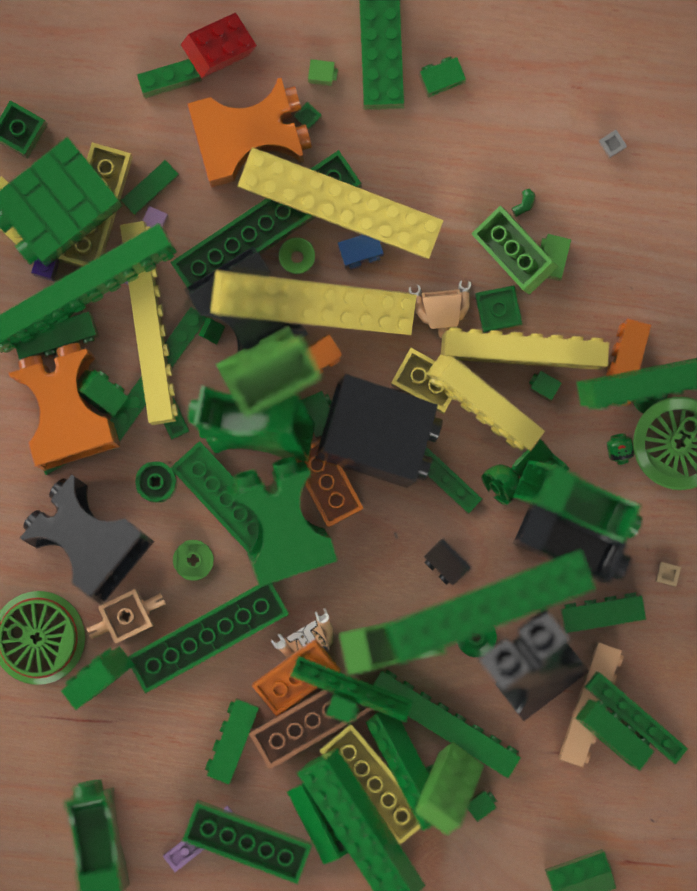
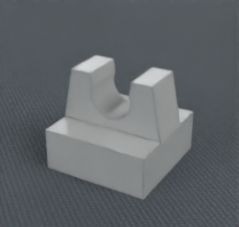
M617 130L599 140L600 145L609 158L627 147Z

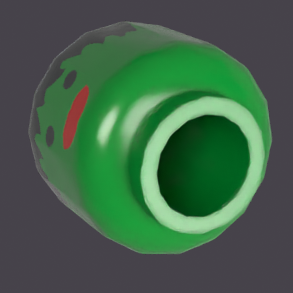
M624 433L612 435L610 440L607 441L609 459L617 462L618 465L629 463V459L634 457L632 438Z

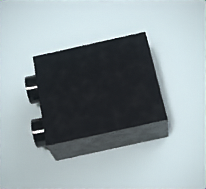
M345 374L337 382L315 458L405 488L414 484L417 479L424 481L432 463V458L424 455L427 442L435 443L437 441L443 424L442 419L435 417L438 404Z

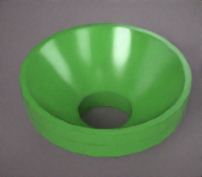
M300 237L290 238L280 247L279 262L289 273H305L314 264L315 250L306 239ZM294 252H301L303 254V260L300 263H294L291 260Z

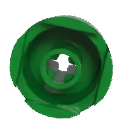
M158 461L144 464L138 470L135 479L139 495L154 503H161L170 499L174 495L178 484L177 476L172 468ZM160 477L161 479L159 482L161 483V485L159 487H153L152 485L154 482L152 481V479H158Z

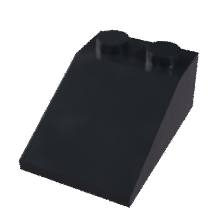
M443 538L424 556L426 559L424 563L432 571L436 569L440 573L438 577L446 585L449 583L454 585L472 568Z

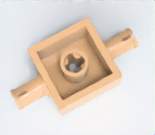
M134 589L98 606L103 621L87 627L88 633L97 630L90 634L91 639L93 640L109 632L116 644L154 626L149 614L150 611L166 605L165 600L156 603L157 600L163 598L162 594L159 593L144 601L138 590ZM123 611L131 613L129 621L126 619L122 620Z

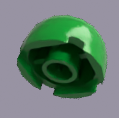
M498 464L490 467L481 475L482 482L488 492L492 489L497 495L493 497L496 501L503 505H508L515 499L512 497L520 479L513 468Z

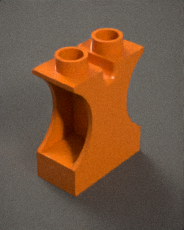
M281 77L277 78L271 93L263 101L251 107H227L218 103L212 97L187 103L211 188L234 182L240 168L247 162L252 148L263 152L284 153L295 158L300 163L304 162L302 151L312 148L306 124L295 127L294 123H282L284 119L291 118V112L301 110L295 86L284 89Z
M79 343L68 344L56 350L58 355L54 359L56 369L52 373L50 368L43 364L40 355L30 356L18 361L20 370L9 373L12 379L27 385L37 398L40 408V420L36 433L29 441V447L35 466L44 471L121 447L114 423L107 418L96 415L88 402L79 396L77 380L85 369H89L95 360L94 354L88 349L81 350Z

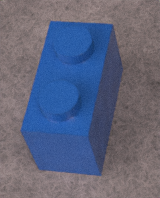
M365 235L338 242L345 268L350 267V270L361 267V263L369 261V263L378 262L381 260L380 257L384 255L380 241Z

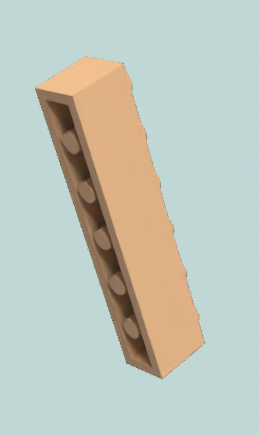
M599 642L596 643L588 667V673L585 676L558 756L560 760L581 767L584 766V763L588 764L591 756L589 748L591 744H595L597 737L581 725L575 717L589 699L596 702L599 699L584 686L596 671L615 684L617 675L614 673L616 667L621 666L624 655H621L622 650Z

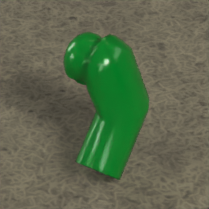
M525 189L522 192V203L512 208L515 217L532 209L535 193L531 189Z

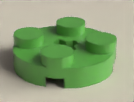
M185 541L174 552V568L184 579L200 580L207 576L213 568V553L209 546L201 541ZM192 554L199 558V562L195 566L188 562V558H191Z

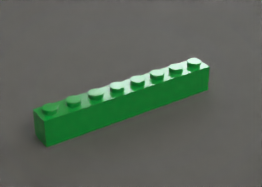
M391 671L380 672L373 686L413 701L408 717L448 742H454L472 757L509 779L521 759L517 755L519 753L518 750L510 745L507 748L500 744L502 740L492 734L490 737L483 734L484 729L478 725H468L465 723L467 720L465 717L458 713L455 716L448 712L450 708L441 702L438 705L431 702V696L423 691L420 694L413 690L415 686L405 680L403 683L396 680L397 675Z

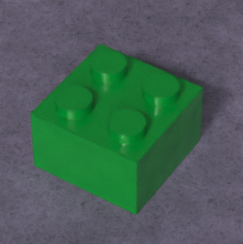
M10 100L0 116V143L28 159L48 124L43 118Z
M85 369L77 380L79 396L101 413L115 416L128 398L123 393L125 389L117 383L109 382V377L102 371Z

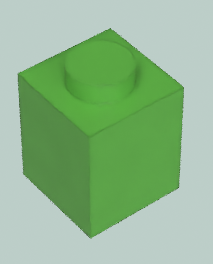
M310 60L308 83L332 86L333 80L337 81L338 69L335 68V62Z

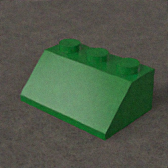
M603 849L545 869L552 891H610L616 889L612 871Z

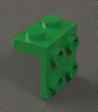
M541 439L538 440L531 451L526 450L512 465L513 470L520 478L528 460L556 465L567 471L570 469L567 464L553 454Z

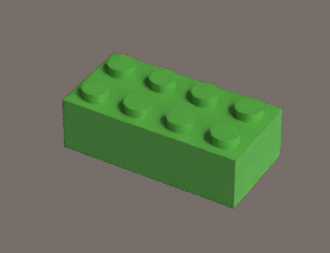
M499 206L471 233L521 289L529 295L559 267L502 206Z
M454 742L450 743L439 751L415 812L446 835L460 827L484 765Z

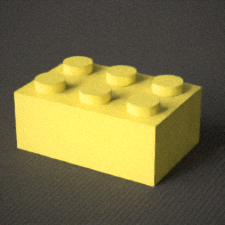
M410 348L391 385L408 395L438 404L437 411L444 414L452 399L445 394V389L433 385L430 382L431 378L426 375L435 361Z

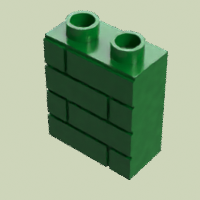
M67 136L0 190V229L6 233L14 227L23 238L15 247L29 265L40 259L47 267L123 206Z

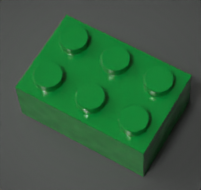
M121 646L114 650L110 647L94 658L89 665L78 671V674L65 682L67 686L61 692L76 711L131 669L134 663Z

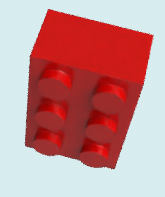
M236 12L189 33L180 44L201 78L248 57L257 47Z

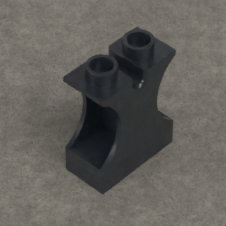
M254 247L249 248L184 289L201 316H211L220 319L233 329L237 340V353L244 349L249 350L256 347L262 339L287 326L290 327L295 338L300 337L302 339L308 335V332L301 324L218 315L211 312L216 271L269 277L271 272Z
M71 475L68 479H60L50 490L49 497L51 498V503L57 507L56 514L49 516L40 510L32 512L23 524V528L26 531L20 539L37 549L44 546L62 547L71 561L72 583L89 598L103 605L155 541L125 518L116 521L96 519L88 503V485L74 475Z
M537 504L528 507L513 544L551 560L574 551L582 550L591 577L601 583H610L612 578L622 580L632 559L631 556L623 553L627 544L592 531Z
M546 609L521 626L518 630L520 635L511 642L507 639L503 640L478 659L495 680V684L523 721L527 720L588 673L584 663L568 645L569 637Z

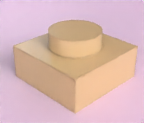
M660 562L655 582L676 587L681 567Z

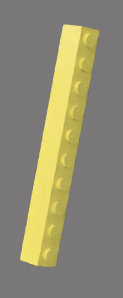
M144 221L120 225L122 243L127 242L151 227L147 226ZM157 267L149 272L144 271L140 273L136 280L128 282L148 422L151 425L175 422V416L178 415L177 404H173L172 397L175 396L174 384L170 383L172 367L171 364L167 363V356L170 355L169 347L164 342V336H167L166 327L161 322L164 312L162 304L159 305L158 297H161L159 285H156L155 277H158Z

